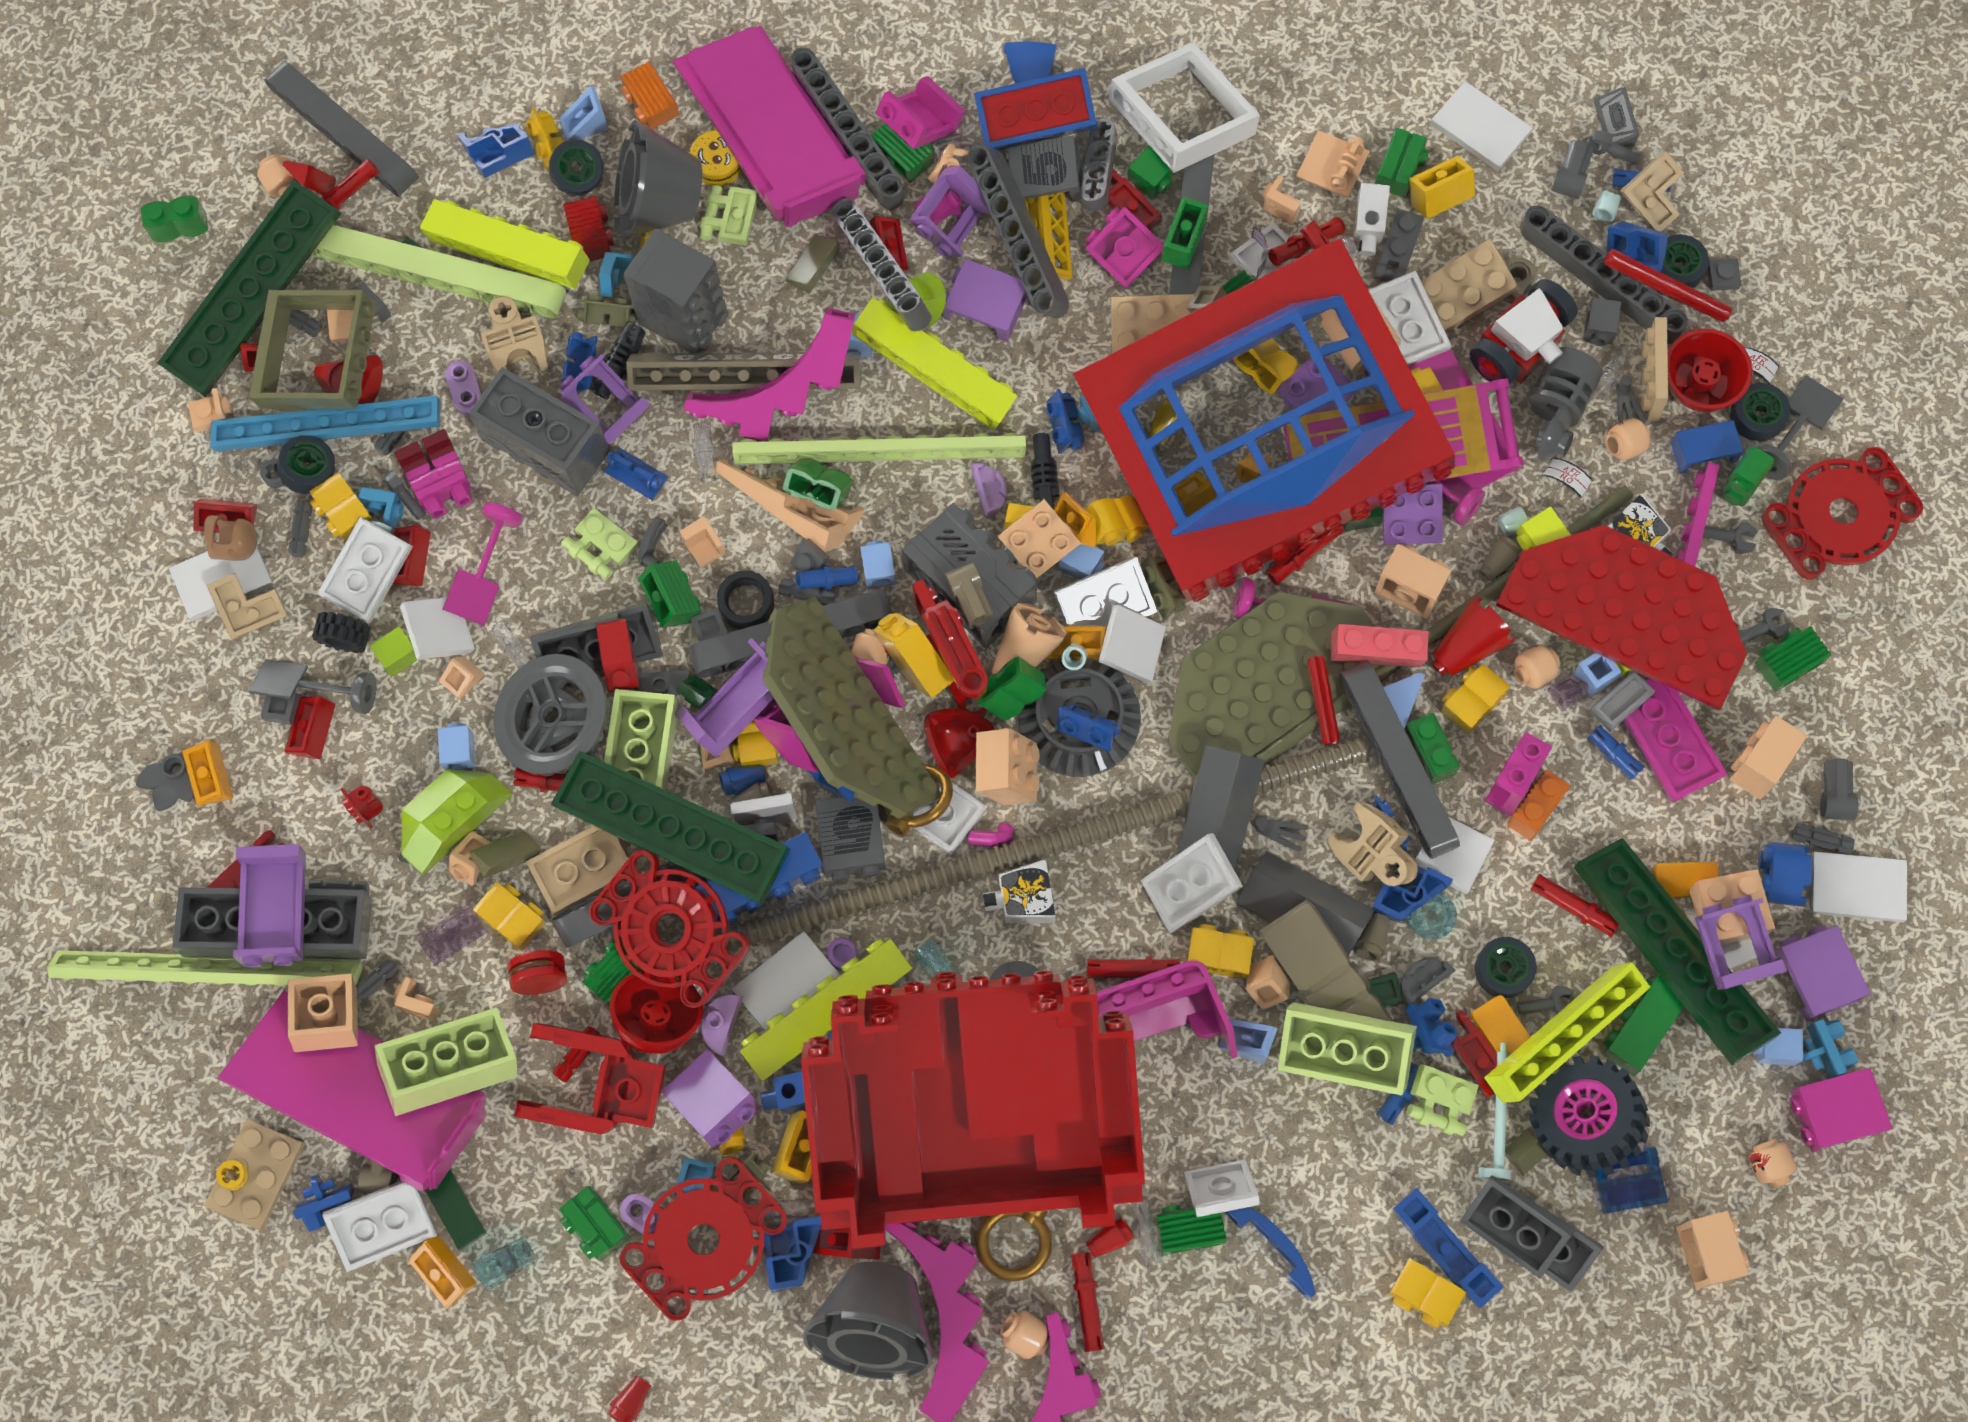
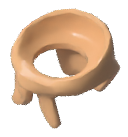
M949 143L928 176V180L934 184L945 167L961 166L959 161L955 159V156H967L969 150L956 149V144Z

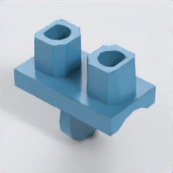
M1824 1019L1806 1027L1811 1038L1803 1041L1808 1053L1803 1054L1802 1062L1811 1060L1816 1071L1825 1067L1829 1078L1845 1074L1847 1069L1858 1063V1058L1851 1047L1838 1052L1834 1040L1845 1036V1030L1840 1020L1824 1022Z

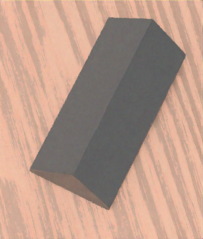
M647 602L530 636L536 658L550 654L573 656L591 666L601 677L605 676L602 666L596 624L626 618L637 663L663 657L656 617Z
M1205 745L1199 773L1195 777L1176 855L1207 834L1214 833L1236 872L1265 760Z
M1266 851L1253 870L1236 904L1272 923L1308 899L1317 908L1349 956L1375 909Z
M1493 1175L1488 1179L1460 1220L1461 1223L1539 1279H1541L1543 1274H1546L1569 1292L1573 1291L1604 1248L1597 1241Z

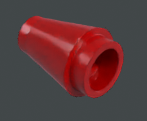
M1123 1216L1115 1219L1116 1226L1102 1227L1085 1242L1095 1259L1100 1255L1102 1256L1130 1245L1129 1241L1135 1238Z
M635 1376L609 1404L611 1408L607 1414L617 1422H636L651 1385L642 1378Z

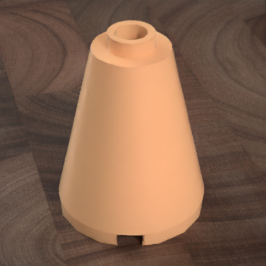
M1017 603L1011 610L992 668V674L998 673L1007 662L1016 657L1022 658L1036 668L1063 642L1066 636L1064 627L1052 616L1049 620L1041 616L1042 609L1028 603Z

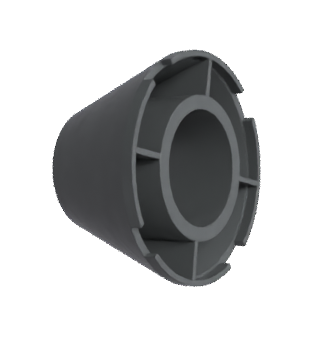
M632 122L628 131H633L630 140L624 139L615 183L614 205H619L620 218H614L618 236L630 237L653 231L655 228L661 229L692 221L701 195V160L642 122Z
M867 1261L852 1265L809 1320L803 1334L804 1344L810 1351L813 1347L821 1354L820 1360L843 1372L861 1377L893 1380L894 1374L908 1373L907 1377L912 1378L924 1373L930 1367L933 1353L917 1281L909 1272L888 1263Z

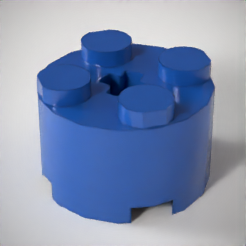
M1769 842V844H1765L1764 851L1759 852L1758 869H1763L1762 885L1768 903L1804 907L1807 897L1801 895L1803 889L1806 886H1810L1812 873V856L1806 855L1810 850V846Z

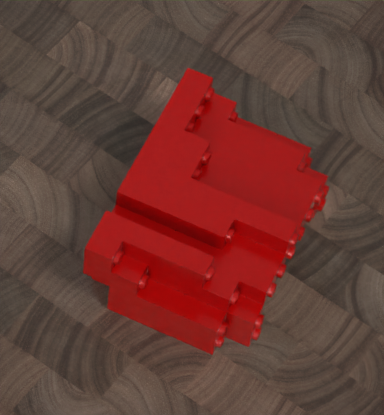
M1043 970L1034 972L1033 976L1021 977L1018 973H1009L1002 975L1001 979L988 980L986 976H975L969 978V982H963L962 975L946 971L937 973L936 977L930 978V985L924 986L923 982H909L904 984L903 988L892 989L891 985H876L872 987V990L866 991L865 999H858L857 995H845L839 997L838 1001H833L830 1017L833 1040H829L827 1036H816L810 1038L809 1042H804L801 1066L815 1212L821 1215L822 1230L850 1228L852 1249L885 1246L886 1224L1079 1208L1082 1228L1116 1226L1114 1204L1143 1202L1142 1185H1145L1132 1024L1129 1014H1123L1122 1011H1107L1103 1013V1016H1099L1093 979H1087L1085 975L1070 976L1067 978V981L1060 982L1059 974Z

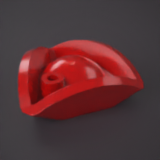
M366 355L367 366L362 376V394L360 399H358V404L374 403L377 398L383 376L382 359L378 355ZM345 359L315 366L314 376L324 393H339Z
M947 708L930 712L924 719L925 733L933 757L939 768L945 771L950 778L956 777L976 758V733L995 730L994 725L986 718L962 709Z

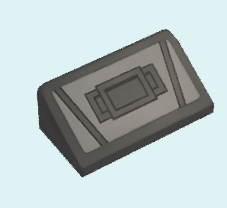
M1618 88L1595 98L1594 104L1602 131L1613 134L1612 142L1620 146H1634L1638 140L1639 132L1626 88Z

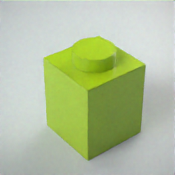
M400 626L369 646L391 678L417 661L409 634L405 635Z

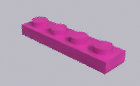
M1711 462L1707 463L1703 471L1698 470L1693 484V488L1698 489L1696 498L1691 497L1687 508V514L1691 515L1689 524L1685 523L1680 540L1685 541L1683 551L1678 550L1676 558L1693 566H1696L1720 465Z

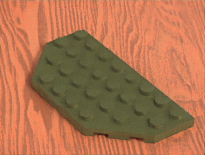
M1277 592L1181 659L1167 743L1194 780L1199 773L1205 745L1254 756L1316 712L1307 662L1310 657H1325L1332 699L1344 692L1339 679V673L1361 663L1330 661L1331 631L1338 624L1375 627L1361 607ZM1371 664L1374 669L1380 666L1379 664Z
M816 596L776 609L769 619V625L772 628L771 635L767 638L765 653L768 663L767 668L763 671L762 680L827 783L838 789L844 786L854 791V797L872 806L880 804L890 809L889 814L899 819L938 802L941 792L937 784L929 775L919 756L913 750L903 731L899 728L887 706L874 689L871 681L857 663L855 656L849 650Z

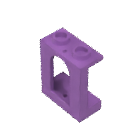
M961 166L945 167L909 221L916 227V231L920 236L929 239L936 246L935 250L941 256L946 258L962 257L964 252L959 246L980 215L991 212L978 183ZM951 188L967 206L946 235L929 218L947 190Z
M603 354L599 355L596 359L591 355L579 366L583 371L576 378L569 375L558 386L562 391L556 397L600 423L607 444L610 445L650 404L644 397L639 398L633 391H628V386L603 360L605 356ZM593 376L599 379L627 408L610 427L607 428L578 397L576 391L577 383L583 377Z
M1751 895L1733 899L1734 906L1722 909L1721 903L1702 908L1704 915L1694 917L1718 990L1786 972L1783 959L1777 960L1759 906L1760 903H1764L1763 898L1752 900ZM1735 913L1743 918L1759 965L1730 973L1716 929L1717 922L1722 915Z

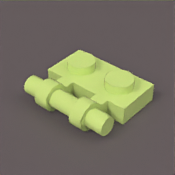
M713 185L710 194L706 196L705 205L707 209L705 216L701 218L699 226L701 228L700 238L710 241L712 232L719 231V242L747 246L759 197L757 191L730 186L728 196L721 195L723 188ZM720 208H724L722 219L716 218L717 211Z
M594 507L575 528V532L582 538L574 541L567 536L561 543L568 550V554L575 560L580 559L588 565L589 571L595 575H601L606 580L613 574V570L607 564L612 560L618 566H621L639 546L637 540ZM593 545L602 553L595 557L587 549Z
M1419 1064L1410 1094L1421 1099L1419 1106L1410 1104L1406 1114L1409 1117L1415 1118L1417 1123L1424 1126L1431 1124L1439 1127L1441 1132L1448 1135L1454 1133L1463 1136L1466 1133L1467 1125L1458 1122L1457 1116L1458 1113L1470 1115L1479 1085L1430 1066ZM1434 1103L1445 1107L1443 1115L1433 1111Z

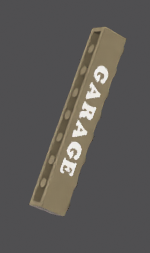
M805 352L631 354L626 362L628 391L750 390L780 376L792 367ZM847 352L839 388L833 387V389H860L862 382L861 352ZM810 382L809 389H822L817 387L816 383Z

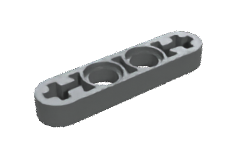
M1110 119L1097 120L1098 129L1090 130L1080 193L1084 207L1090 211L1104 208L1109 200L1118 138L1115 123ZM1103 132H1105V133H1104V139H1105V140H1102L1101 137H1100V136L1103 135ZM1099 151H1107V154L1102 157L1094 156ZM1096 172H1104V175L1100 178H1091ZM1094 189H1097L1098 194L1094 198Z

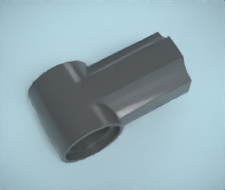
M1582 140L1570 142L1563 165L1559 168L1553 184V192L1576 199L1580 198L1587 178L1586 171L1594 150L1588 142Z
M1839 758L1826 760L1824 762V792L1820 800L1821 818L1855 821L1858 813V797L1856 794H1853V762Z

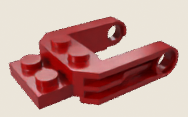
M922 579L912 584L914 604L928 630L927 639L954 680L948 685V688L958 708L969 711L965 703L969 698H979L986 692L988 687L987 674L961 625L963 620L956 607L953 608L947 600L939 603L933 587L927 588ZM982 707L973 713L984 717L988 711Z
M532 1023L531 1039L554 1042L553 1044L605 1055L601 1063L592 1106L594 1112L592 1114L533 1101L517 1100L513 1116L600 1135L609 1133L623 1122L649 1128L654 1127L666 1065L639 1060L633 1049L622 1039L548 1024Z

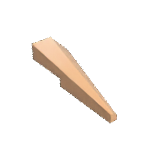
M721 459L717 462L716 472L802 537L805 539L809 538L824 552L840 547L864 514L865 509L860 506L852 510L842 506L834 510L821 508L810 499L797 498L787 493L783 489V479L771 476L770 479L765 480L754 476L755 469L747 467L745 471H742L729 464L726 459Z

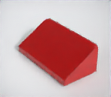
M283 161V166L304 187L321 195L335 187V177L308 164Z
M874 216L869 221L870 225L902 271L908 270L899 218Z
M199 499L194 502V531L204 532V524L208 516H222L224 520L236 522L237 519H245L254 526L257 504ZM217 523L214 529V533H219V526Z
M418 525L395 528L394 536L412 545L413 548L392 584L407 586L423 585L431 535L430 531Z
M300 697L284 753L321 759L335 703L323 697Z

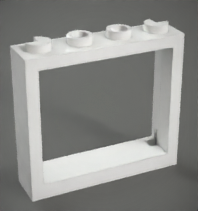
M1191 43L1115 77L1111 82L1109 100L1174 173L1256 135L1260 114L1195 43ZM1189 68L1231 114L1234 120L1181 143L1139 96L1137 91Z

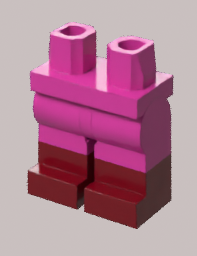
M445 428L421 439L432 461L433 469H431L418 441L394 451L424 511L427 510L433 519L442 517L447 513L443 502L454 498L458 507L472 503L470 493L472 487Z

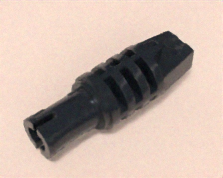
M632 323L626 325L615 340V346L611 347V353H608L606 356L607 360H604L621 379L627 374L626 362L631 354H638L646 334L640 326ZM600 380L592 389L595 395L606 400L609 399L612 393Z
M1037 433L1033 435L1034 459L1031 463L1034 500L1040 499V502L1045 499L1054 510V497L1060 496L1057 462L1051 455L1049 434Z

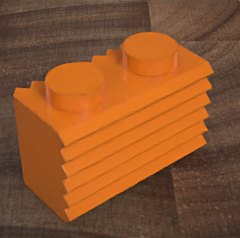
M650 61L637 66L631 72L622 74L623 87L620 88V91L627 103L633 102L636 108L633 111L639 122L646 123L648 127L654 129L680 115L676 101Z
M1544 770L1508 820V826L1529 841H1532L1570 788L1569 783L1551 771Z

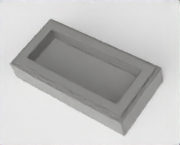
M1633 670L1593 705L1589 712L1611 732L1647 701L1655 691Z

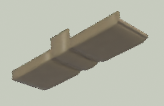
M1308 899L1260 930L1264 940L1310 1006L1393 1021L1380 1000L1369 990L1371 986L1364 971L1354 961L1350 962L1347 952L1317 908Z

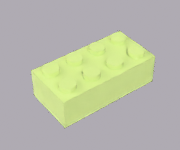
M615 689L604 762L667 791L678 718L675 713L679 710V704L675 695Z
M1292 1002L1286 1009L1277 1070L1403 1095L1408 1085L1417 1026Z
M497 1007L375 1045L377 1066L395 1116L517 1078V1058Z

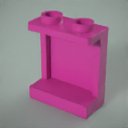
M925 76L920 79L914 92L900 97H896L891 91L885 92L875 113L913 149H916L955 133L966 110L929 76Z
M1527 732L1524 733L1484 802L1512 816L1527 793L1552 746Z
M1871 1068L1801 1086L1791 1091V1109L1796 1116L1799 1115L1803 1126L1800 1130L1802 1140L1806 1146H1810L1812 1152L1867 1136H1875L1893 1129Z

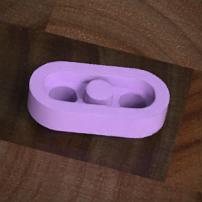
M455 361L447 367L445 377L457 411L464 416H469L468 413L482 393L471 364L466 361ZM458 371H464L462 376H455ZM466 396H472L470 401H463Z
M631 1194L621 1203V1217L627 1224L643 1234L645 1221L654 1202L642 1194ZM637 1205L642 1206L643 1213L638 1217L633 1216L632 1209ZM656 1212L651 1219L649 1232L655 1231L660 1217Z

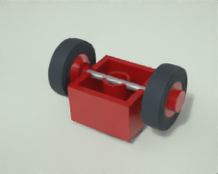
M1541 279L1530 289L1528 296L1540 288L1562 327L1569 325L1578 313L1574 299L1556 282ZM1522 295L1483 332L1480 341L1469 353L1470 360L1475 369L1489 382L1508 379L1510 385L1516 379L1522 384L1545 360L1539 352L1527 361L1522 359L1491 331V328L1499 318L1526 299ZM1564 329L1559 334V336L1555 340H1553L1557 346H1559L1561 339L1565 333Z

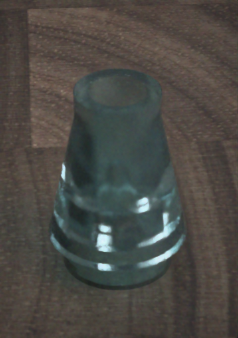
M932 937L913 952L917 958L915 961L934 977L940 972H955L939 941L936 943Z

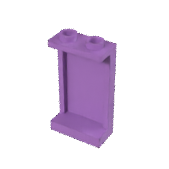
M752 637L747 641L756 653L695 715L684 705L675 713L695 740L715 757L774 699L762 680L763 671L767 668L768 658L765 657L767 645L765 641L758 644Z
M299 844L237 847L236 859L241 864L238 949L233 950V957L239 963H242L244 967H260L262 962H274L275 965L288 966L292 965L293 961L303 960L306 852Z

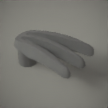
M1624 375L1616 386L1618 422L1624 421L1623 403L1627 418H1633L1631 402L1637 418L1645 424L1646 420L1631 387L1632 378Z
M655 517L647 528L638 554V560L641 565L648 567L652 563H661L652 554L661 535L668 527L664 519Z
M1264 816L1256 819L1255 829L1259 834L1298 852L1302 851L1300 846L1288 842L1277 835L1306 841V836L1291 833L1280 828L1307 830V825L1268 820Z

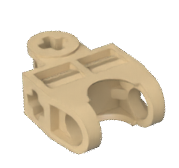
M498 297L494 299L488 309L494 329L480 334L488 358L496 373H498L501 367L511 372L514 362L521 358L534 360L542 373L549 371L548 349L536 316L522 319L516 303L511 298Z
M1358 801L1353 810L1359 816L1357 819L1362 827L1360 837L1354 841L1351 838L1346 839L1337 832H1332L1327 838L1330 848L1340 862L1361 882L1370 881L1375 876H1378L1383 883L1389 886L1412 882L1417 876V863L1413 857L1400 847L1409 834L1386 813L1369 803Z

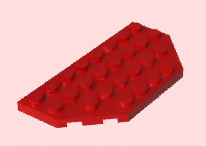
M1606 525L1523 550L1496 603L1497 607L1719 711L1747 656L1715 575Z

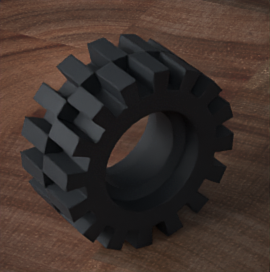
M321 612L318 613L312 637L314 641H317L319 644H325L328 648L333 647L339 651L363 653L367 645L371 626H368L369 624L362 622L360 619H353L352 616H344L342 613Z

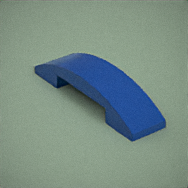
M1418 1188L1414 1189L1393 1208L1398 1218L1424 1251L1456 1286L1466 1292L1465 1295L1479 1309L1504 1288L1483 1262L1479 1263L1437 1215L1438 1211Z
M1250 1207L1224 1212L1240 1230L1250 1221L1294 1267L1286 1276L1291 1284L1307 1300H1310L1316 1294L1305 1261L1291 1240L1273 1222Z

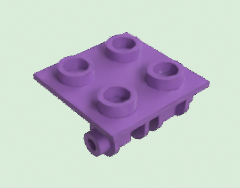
M1310 357L1276 392L1284 398L1283 403L1285 406L1292 409L1327 393L1328 388ZM1323 357L1337 386L1352 382ZM1356 392L1343 396L1345 402H1347ZM1330 402L1310 413L1338 408L1335 402Z
M1426 484L1421 491L1409 495L1407 492L1397 497L1398 501L1383 508L1384 545L1443 543L1442 484Z

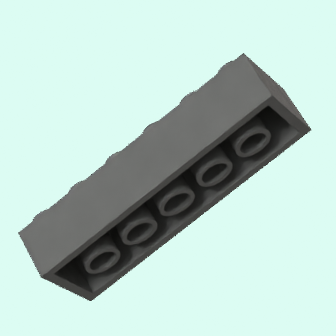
M179 887L172 948L181 956L233 957V950L238 949L240 888ZM305 889L303 958L367 959L372 899L365 890Z

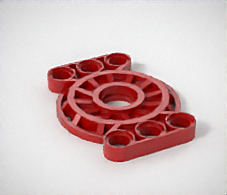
M1870 447L1862 453L1858 461L1837 458L1824 460L1810 466L1800 474L1792 485L1786 505L1777 502L1770 504L1762 515V523L1797 573L1802 578L1813 580L1818 578L1825 570L1826 562L1849 566L1863 564L1878 557L1896 537L1900 522H1914L1922 514L1923 503L1888 454L1879 447ZM1866 456H1876L1880 460L1881 466L1878 468L1870 467L1866 463ZM1840 465V466H1848V467H1847V469H1846V468H1835V469H1831L1830 466ZM1821 468V473H1818L1813 478H1809L1807 476L1811 472ZM1883 480H1894L1898 485V490L1894 492L1886 490ZM1801 482L1803 489L1798 497L1794 496L1796 488ZM1838 499H1844L1852 503L1857 510L1856 520L1849 524H1841L1835 521L1830 514L1831 503ZM1908 502L1912 504L1915 508V514H1904L1900 508L1901 503ZM1771 511L1780 512L1784 517V522L1781 524L1773 523L1769 518V513ZM1888 528H1892L1890 537L1887 541H1884L1882 537ZM1786 536H1798L1801 540V546L1798 548L1789 546L1786 542ZM1873 547L1878 548L1876 552L1865 556L1864 553L1868 552ZM1810 558L1815 560L1818 564V571L1810 572L1805 569L1803 565L1804 559Z
M647 850L636 851L628 858L593 901L589 911L590 918L597 925L606 926L614 924L613 934L616 949L623 963L634 975L644 982L658 987H680V998L684 1005L690 1008L704 1006L750 951L749 938L742 932L728 933L729 923L725 906L719 894L708 882L698 875L684 870L664 869L659 871L660 863L657 855ZM642 855L647 856L651 861V868L646 873L640 872L636 865L638 858ZM671 874L681 875L689 879L686 882L671 880ZM662 875L661 881H658V876ZM622 879L628 880L632 886L630 894L626 897L621 896L617 890L618 883ZM696 882L703 886L710 896L706 897L701 890L696 888ZM713 902L716 903L719 909L721 921L719 922L717 921L716 912L712 906ZM602 903H608L612 907V916L608 920L601 919L598 914V908ZM668 913L678 915L683 920L685 926L682 939L673 944L663 941L657 931L659 920ZM718 928H722L721 935L718 936ZM732 937H737L742 943V950L737 955L731 954L727 948V943ZM633 960L638 967L644 970V973L639 971L631 961ZM712 961H717L722 965V974L717 979L712 978L708 974V965ZM654 975L668 977L670 982H661L652 978ZM694 984L700 986L703 991V997L699 1002H693L688 996V990Z
M725 1157L719 1162L716 1170L717 1179L708 1177L689 1179L676 1184L664 1192L652 1206L645 1221L642 1236L643 1243L630 1242L621 1251L620 1264L622 1268L670 1320L679 1321L686 1318L691 1310V1299L699 1301L718 1299L742 1287L754 1274L761 1260L765 1242L764 1233L775 1235L782 1232L786 1227L788 1218L783 1206L738 1157ZM734 1163L739 1167L740 1175L738 1178L727 1180L723 1177L721 1170L725 1164ZM693 1184H704L703 1188H694L686 1192L683 1189ZM711 1184L718 1185V1189L711 1188ZM748 1187H756L761 1192V1199L755 1204H749L743 1199V1191ZM676 1191L677 1197L672 1199L666 1207L660 1206L668 1196ZM772 1210L779 1212L782 1216V1223L775 1228L768 1227L764 1222V1215ZM656 1212L660 1217L655 1231L649 1232L651 1219ZM698 1224L711 1225L719 1234V1244L709 1254L696 1253L688 1243L689 1232ZM753 1230L759 1231V1237L753 1236ZM648 1240H654V1246L649 1245ZM752 1246H759L757 1257L753 1265H751L748 1259L751 1255ZM630 1249L640 1250L644 1256L643 1262L638 1266L630 1265L625 1257L627 1251ZM742 1270H745L747 1272L746 1275L739 1282L731 1286L730 1281ZM651 1273L663 1275L665 1285L661 1289L654 1290L648 1286L647 1277ZM721 1285L725 1289L717 1293L704 1294V1289L716 1288ZM690 1288H696L697 1293H691ZM676 1296L683 1298L686 1302V1309L677 1314L668 1308V1301Z

